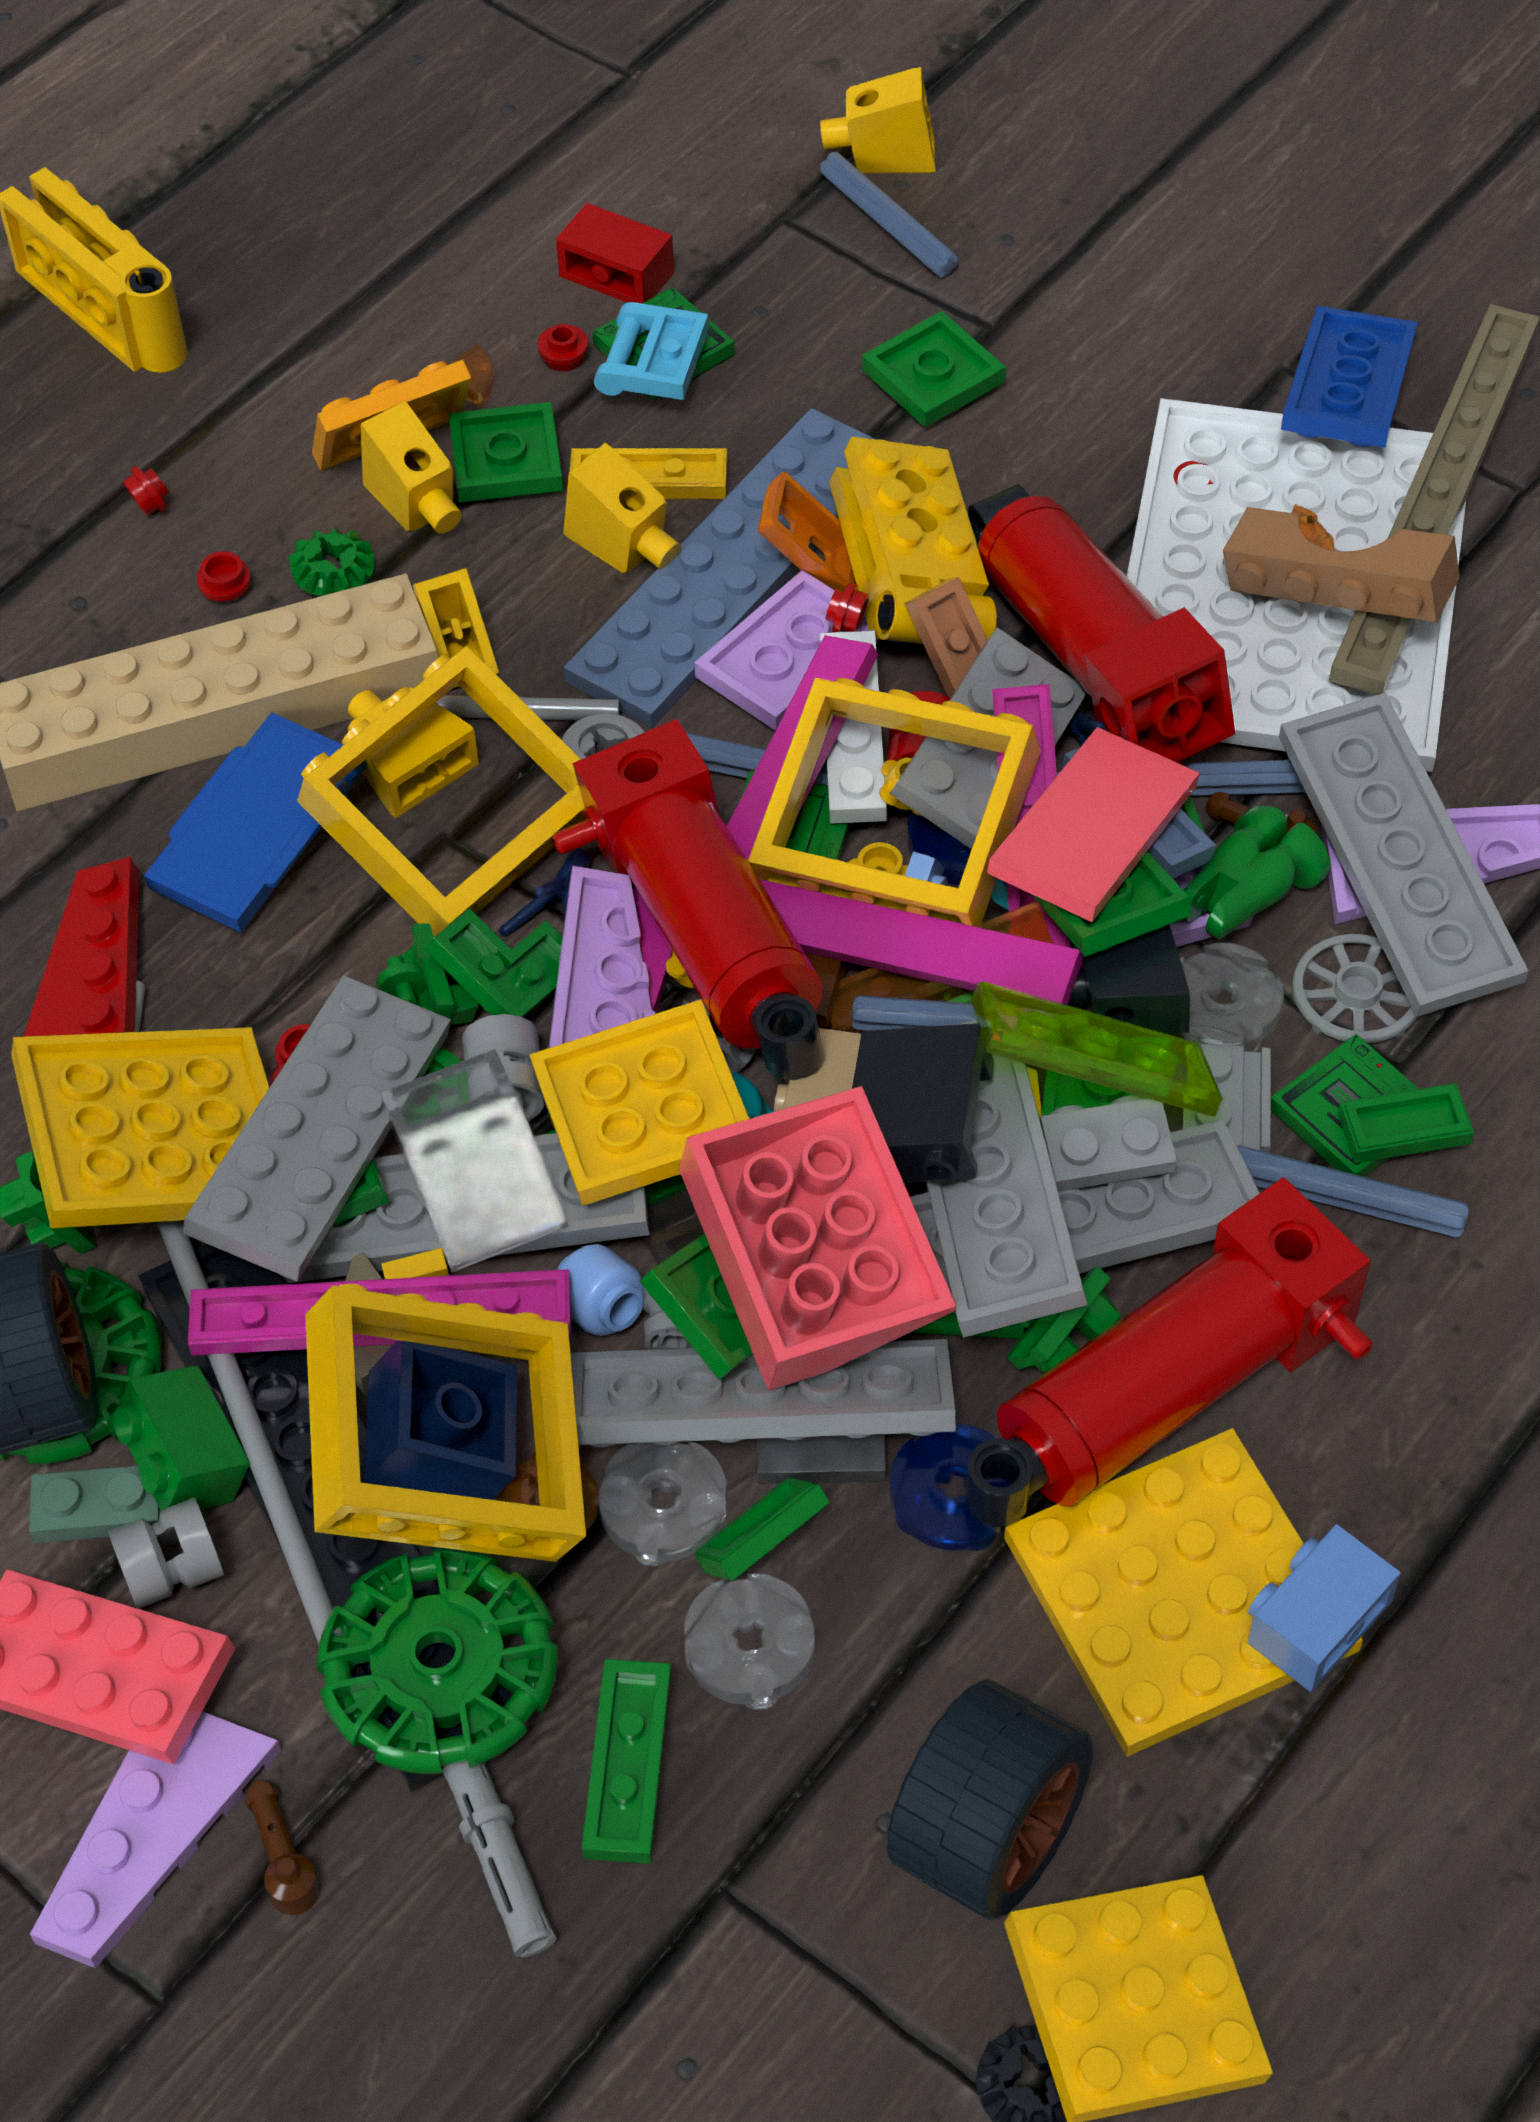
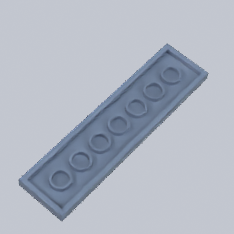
M811 408L683 541L679 555L662 570L658 568L563 667L565 682L596 699H619L620 712L653 728L698 680L695 677L694 662L782 588L799 570L796 565L757 531L765 492L770 483L781 472H787L838 518L829 480L836 467L848 468L844 450L851 436L867 439L874 438ZM779 513L778 521L790 531L789 522ZM809 541L808 547L815 553L819 548Z

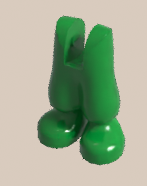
M1255 806L1246 810L1237 818L1233 832L1221 842L1213 853L1212 860L1207 862L1203 870L1183 889L1190 897L1191 916L1183 920L1193 922L1208 910L1211 913L1206 923V932L1220 940L1258 912L1284 898L1290 892L1292 885L1299 889H1311L1327 878L1331 865L1325 845L1315 831L1305 823H1297L1286 833V816L1278 808Z

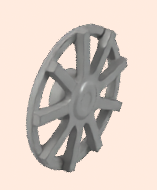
M1362 934L1334 936L1317 943L1300 958L1292 978L1293 1004L1296 1003L1302 1016L1312 1025V1031L1316 1034L1324 1033L1341 1041H1347L1357 1034L1367 1044L1377 1043L1393 1037L1396 1039L1404 1035L1405 1030L1417 1019L1406 994L1389 992L1383 989V987L1399 980L1394 970L1381 975L1380 971L1374 967L1380 951L1383 949L1377 937ZM1362 943L1371 945L1365 962H1350L1343 944ZM1331 947L1340 970L1335 974L1315 963L1313 958L1323 950ZM1304 972L1332 985V987L1315 990L1303 989ZM1337 1001L1323 1016H1320L1309 1004V1002ZM1380 1002L1407 1007L1409 1010L1401 1019L1396 1021L1380 1006ZM1347 1010H1350L1353 1014V1030L1345 1029L1332 1023ZM1364 1012H1370L1384 1028L1364 1031Z

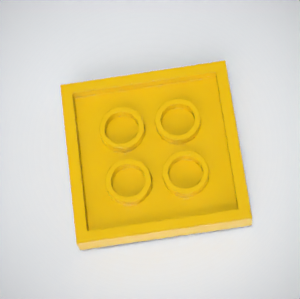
M702 1000L529 1054L536 1079L582 1206L680 1175L679 1168L687 1137L749 1119Z
M1203 1875L1009 1913L1004 1925L1067 2122H1086L1265 2084L1273 2074Z

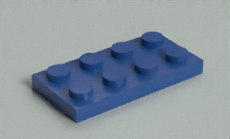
M1317 306L1283 411L1281 430L1296 432L1298 435L1306 438L1325 437L1348 441L1358 447L1378 446L1386 448L1413 349L1418 322Z

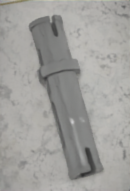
M468 1761L445 1766L442 1771L462 1817V1822L459 1825L464 1842L472 1843L477 1853L491 1894L507 1929L515 1957L521 1955V1958H525L546 1950L555 1943L557 1938L545 1915L531 1875L511 1829L514 1823L509 1805L501 1804L486 1767V1762L469 1768Z

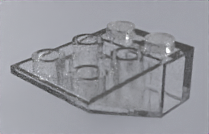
M496 1049L380 1093L396 1141L452 1272L568 1227L567 1220L517 1095Z

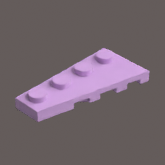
M1540 804L1446 809L1484 884L1540 868ZM1321 824L1323 844L1330 857L1331 869L1328 874L1335 925L1365 917L1367 915Z
M572 866L548 1048L655 1014L650 1003L648 992L649 976L646 962L642 960L639 944L641 934L629 875Z
M202 1711L174 1765L129 1750L30 1933L34 1943L96 1969L155 1900L153 1893L176 1867L181 1869L198 1850L197 1842L221 1814L225 1817L244 1796L242 1789L261 1767L267 1769L280 1754L281 1748L278 1740Z

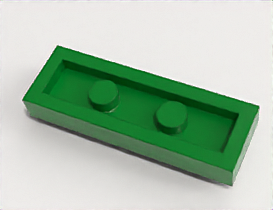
M604 1659L581 1848L583 1859L651 1864L672 1678L670 1663Z

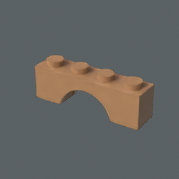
M1247 507L1223 549L1231 591L1430 622L1438 621L1460 578L1455 536L1401 529L1386 541L1370 548L1357 551H1332L1318 547L1304 537L1301 532L1298 514Z

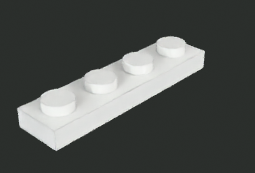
M875 631L820 633V643L824 635L871 643L876 650ZM877 659L863 685L866 689L879 691ZM846 719L826 758L830 824L887 821L886 802L882 800L879 794L885 779L881 773V767L884 764L881 726Z

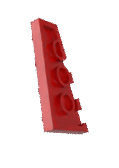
M131 857L77 871L23 1037L135 1032L139 869Z

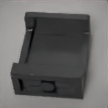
M980 1023L861 1032L852 1089L860 1086L863 1087L903 1183L930 1181L942 1184L952 1182L953 1180L975 1179L977 1176L978 1165L971 1150V1136L979 1081L992 1080L994 1059Z

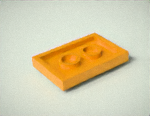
M463 359L449 365L444 361L430 364L423 368L417 377L401 383L397 379L387 380L375 386L369 395L353 401L349 397H343L324 406L321 413L317 414L312 454L320 471L361 456V423L404 400L412 408L427 431L449 423V413L463 411L471 381V376Z

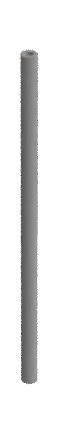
M182 1220L156 1222L190 1309L191 1290L209 1289L189 1236L183 1234L184 1223ZM208 1354L209 1361L244 1452L250 1462L252 1473L319 1645L325 1623L333 1610L332 1603L235 1354ZM339 1627L334 1632L336 1636L344 1635Z

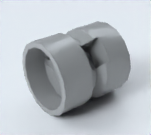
M508 1014L490 1015L478 1019L466 1027L462 1035L464 1066L467 1072L465 1085L468 1113L476 1121L499 1127L519 1125L539 1115L544 1107V1098L529 1054L540 1051L537 1027L523 1017Z
M195 1497L161 1510L158 1522L150 1524L143 1518L108 1531L137 1609L172 1596L174 1584L181 1582L191 1589L224 1575ZM179 1542L183 1553L166 1562L160 1547Z

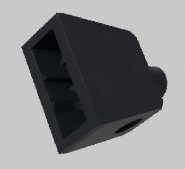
M1170 924L1159 930L1150 931L1114 945L1107 950L1099 951L1086 957L1082 954L1083 961L1067 1007L1084 1004L1091 1032L1098 1036L1189 1033L1190 991Z

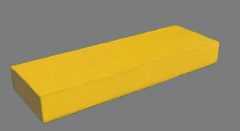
M571 448L570 471L598 448ZM613 448L665 499L726 498L727 448Z

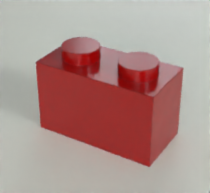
M589 203L582 207L556 238L559 277L627 303H644L655 297L674 274L673 237L671 234Z

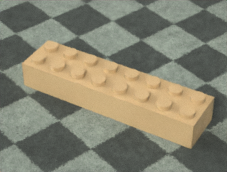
M406 573L0 683V760L16 811L230 753L236 747H244L271 712L310 730L353 719L348 714V706L354 696L361 691L371 690L384 701L404 686L415 688L424 680L423 674L427 668L438 658L437 649Z

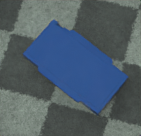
M271 712L244 747H236L230 752L170 829V843L144 875L148 888L242 933L322 827L297 802L303 782L302 771L319 754L324 752L330 757L343 744ZM363 761L334 785L344 796H346L367 768L366 762Z

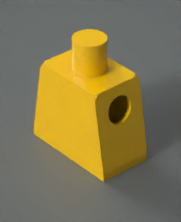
M921 67L849 87L846 90V116L820 121L824 150L852 146L855 165L861 173L936 172L935 136Z
M404 400L361 423L362 478L366 489L406 531H415L428 523L439 534L452 530L462 518L461 511L453 503L452 466L409 404Z
M606 442L569 472L563 534L570 540L621 573L631 572L646 558L662 570L679 555L681 550V544L664 532L667 502L664 496Z
M371 690L361 691L354 696L348 706V714L354 719L347 728L348 732L361 720L366 719L369 723H372L383 714L382 708L389 698L382 701ZM435 702L365 760L367 768L364 770L363 775L389 813L396 819L479 765L474 728Z

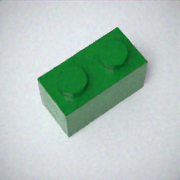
M199 1366L130 1378L119 1406L114 1412V1429L120 1442L127 1444L139 1468L141 1484L148 1494L153 1495L160 1511L194 1497L200 1510L233 1503L250 1462Z

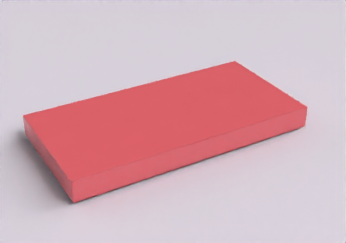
M1097 727L990 857L987 874L1093 922L1195 790L1199 772Z

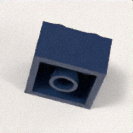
M397 1340L369 1370L364 1482L493 1500L516 1477L518 1366L457 1349Z

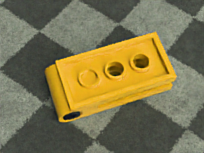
M46 167L29 176L34 199L29 200L13 186L0 193V213L17 273L132 371L136 372L143 367L151 372L164 373L177 369L185 362L188 350L171 272L164 264L145 250L129 230L125 229L122 231L109 220L100 206L96 204L92 206L79 195L72 183L68 180L62 181Z
M851 436L844 450L848 468L836 467L829 480V485L856 584H858V590L869 594V601L865 612L869 631H875V639L923 644L905 603L947 579L959 577L988 640L996 629V607L991 597L983 596L989 584L948 449Z

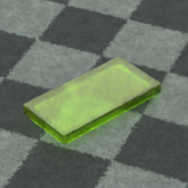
M978 981L971 1001L977 1023H980L981 1037L987 1053L1212 1117L1216 1116L1223 1098L1200 1043L985 981Z

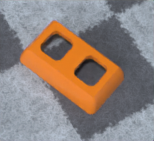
M781 472L774 478L765 492L757 528L758 533L800 570H804L833 590L844 591L849 582L854 583L855 577L839 519L787 472ZM779 513L789 522L790 531L778 521ZM809 541L822 550L825 555V562L808 547Z

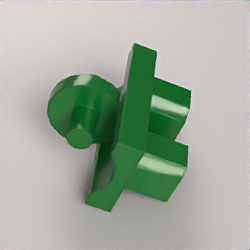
M430 923L413 924L411 933L414 943L402 956L395 955L387 960L388 968L377 977L376 988L451 1019L450 1025L473 1022L479 1003L460 984L449 985L447 979L454 978L425 950L434 938Z
M30 1151L15 1158L20 1177L0 1186L1 1218L11 1227L24 1222L26 1235L32 1245L43 1242L49 1245L50 1248L66 1242L80 1255L96 1248L94 1238L84 1227L50 1228L34 1153Z
M1096 1266L1090 1270L1085 1278H1081L1087 1301L1086 1306L1018 1323L1023 1327L1029 1328L1006 1358L1019 1370L1035 1365L1045 1374L1080 1349L1067 1336L1074 1326L1091 1341L1114 1325L1121 1316V1313L1102 1292L1111 1278Z

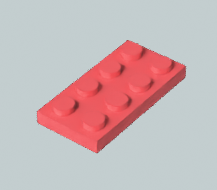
M7 1569L0 1580V1709L174 1765L236 1649L229 1637Z

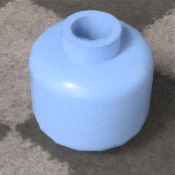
M599 1244L587 1245L574 1251L560 1263L557 1270L569 1269L571 1321L584 1331L596 1336L611 1335L628 1328L638 1318L643 1307L642 1284L640 1283L642 1276L632 1264L613 1250Z

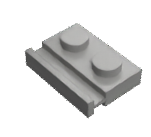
M1184 1043L1182 1056L1181 1130L1224 1119L1236 1146L1241 1145L1270 1152L1271 1048L1262 1047L1261 1052L1244 1051V1046Z

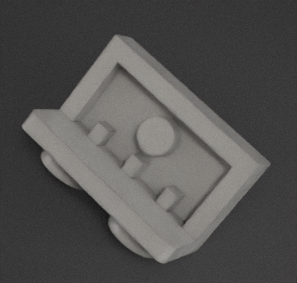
M1129 1095L1114 1100L1110 1105L1086 1109L1078 1105H1070L1058 1108L1050 1115L1040 1116L1058 1192L1176 1172L1177 1158L1161 1096L1144 1099L1138 1095Z

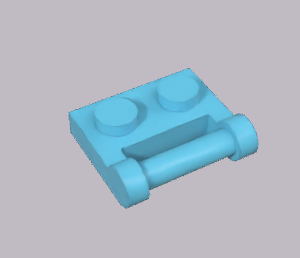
M635 302L625 303L617 317L616 323L619 328L605 363L598 367L594 377L595 387L601 393L609 396L618 395L622 391H630L684 400L709 330L708 314ZM648 330L649 334L637 366L627 365L637 336Z

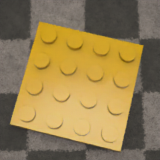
M251 1027L13 1037L11 1056L50 1228L184 1220L269 1089Z
M1233 1428L1109 1481L1092 1491V1493L1073 1507H1062L1056 1504L1005 1526V1541L1126 1757L1295 1681L1247 1643L1253 1617L1248 1614V1610L1254 1599L1267 1584L1274 1582L1280 1586L1293 1572L1289 1569L1290 1563L1304 1543ZM1360 1638L1342 1659L1359 1652L1363 1639Z

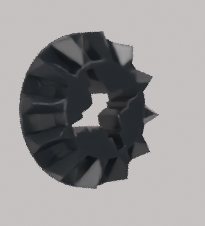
M1012 2024L1005 2033L994 2041L989 2040L977 2066L976 2076L978 2097L989 2118L993 2122H1067L1053 2076H1050L1045 2082L1044 2102L1046 2105H1042L1039 2095L1035 2096L1030 2086L1019 2088L1017 2085L1013 2086V2082L1022 2077L1024 2055H1026L1028 2062H1033L1037 2071L1050 2070L1037 2026L1017 2027Z

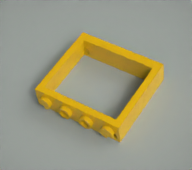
M467 645L452 658L447 654L437 658L424 672V680L412 690L404 686L395 692L382 708L384 713L372 723L363 719L353 726L342 740L343 746L330 757L324 752L316 756L301 773L303 782L297 802L417 923H430L434 937L469 908L475 914L479 913L555 847L553 841L554 833L586 820L583 811L585 807L572 764L581 759ZM458 684L567 794L450 894L444 897L334 785Z
M815 678L748 862L759 880L771 881L980 928L997 880L996 877L987 874L989 859L1015 828L1041 752L1034 727L1023 718L1009 713H999L995 717L976 713L968 706L954 701H945L942 705L921 701L915 695L903 690L893 689L888 691V693L866 689L862 684L848 678H837L835 681ZM833 716L1005 753L959 888L785 848Z
M358 1284L332 1285L305 1314L315 1532L552 1562L559 1560L586 1537L568 1323L545 1320L535 1313L508 1314L489 1311L482 1305L475 1303L452 1305L427 1301L424 1296L408 1293L396 1296L371 1292ZM353 1333L528 1360L540 1506L360 1483Z

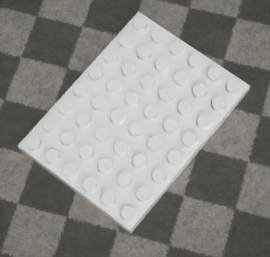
M1161 398L1127 578L1163 617L1185 607L1225 650L1235 735L1220 742L1285 751L1279 738L1282 723L1375 696V694L1329 681L1331 666L1356 610L1231 591L1223 549L1247 507L1298 514L1301 532L1304 537L1314 545L1327 550L1357 551L1386 541L1433 433L1391 428L1386 448L1378 446L1358 447L1348 441L1325 437L1306 438L1298 435L1296 432L1281 430L1283 414ZM1187 461L1203 463L1183 468L1179 472L1177 484L1175 483L1173 474L1180 464ZM1466 501L1451 536H1455L1458 565ZM1456 586L1437 622L1415 619L1385 689L1425 770L1433 772L1436 759Z

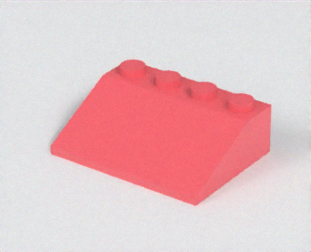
M862 1086L687 1137L679 1171L768 1391L829 1372L955 1311L956 1304Z

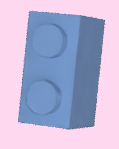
M1337 1524L1321 1541L1314 1537L1308 1539L1290 1563L1289 1569L1293 1572L1280 1586L1274 1582L1267 1584L1254 1599L1248 1610V1614L1253 1617L1247 1643L1311 1693L1392 1603L1401 1574L1399 1570Z

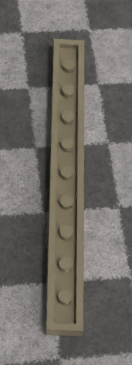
M1493 304L1489 305L1387 539L1401 529L1451 536L1536 336L1540 320L1539 316ZM1356 610L1331 666L1329 681L1375 695L1384 693L1415 619Z

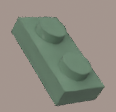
M138 1466L31 1475L29 1534L34 1544L109 1537V1530L143 1518L150 1524L158 1522L160 1509L153 1495L148 1494L144 1490L140 1481Z

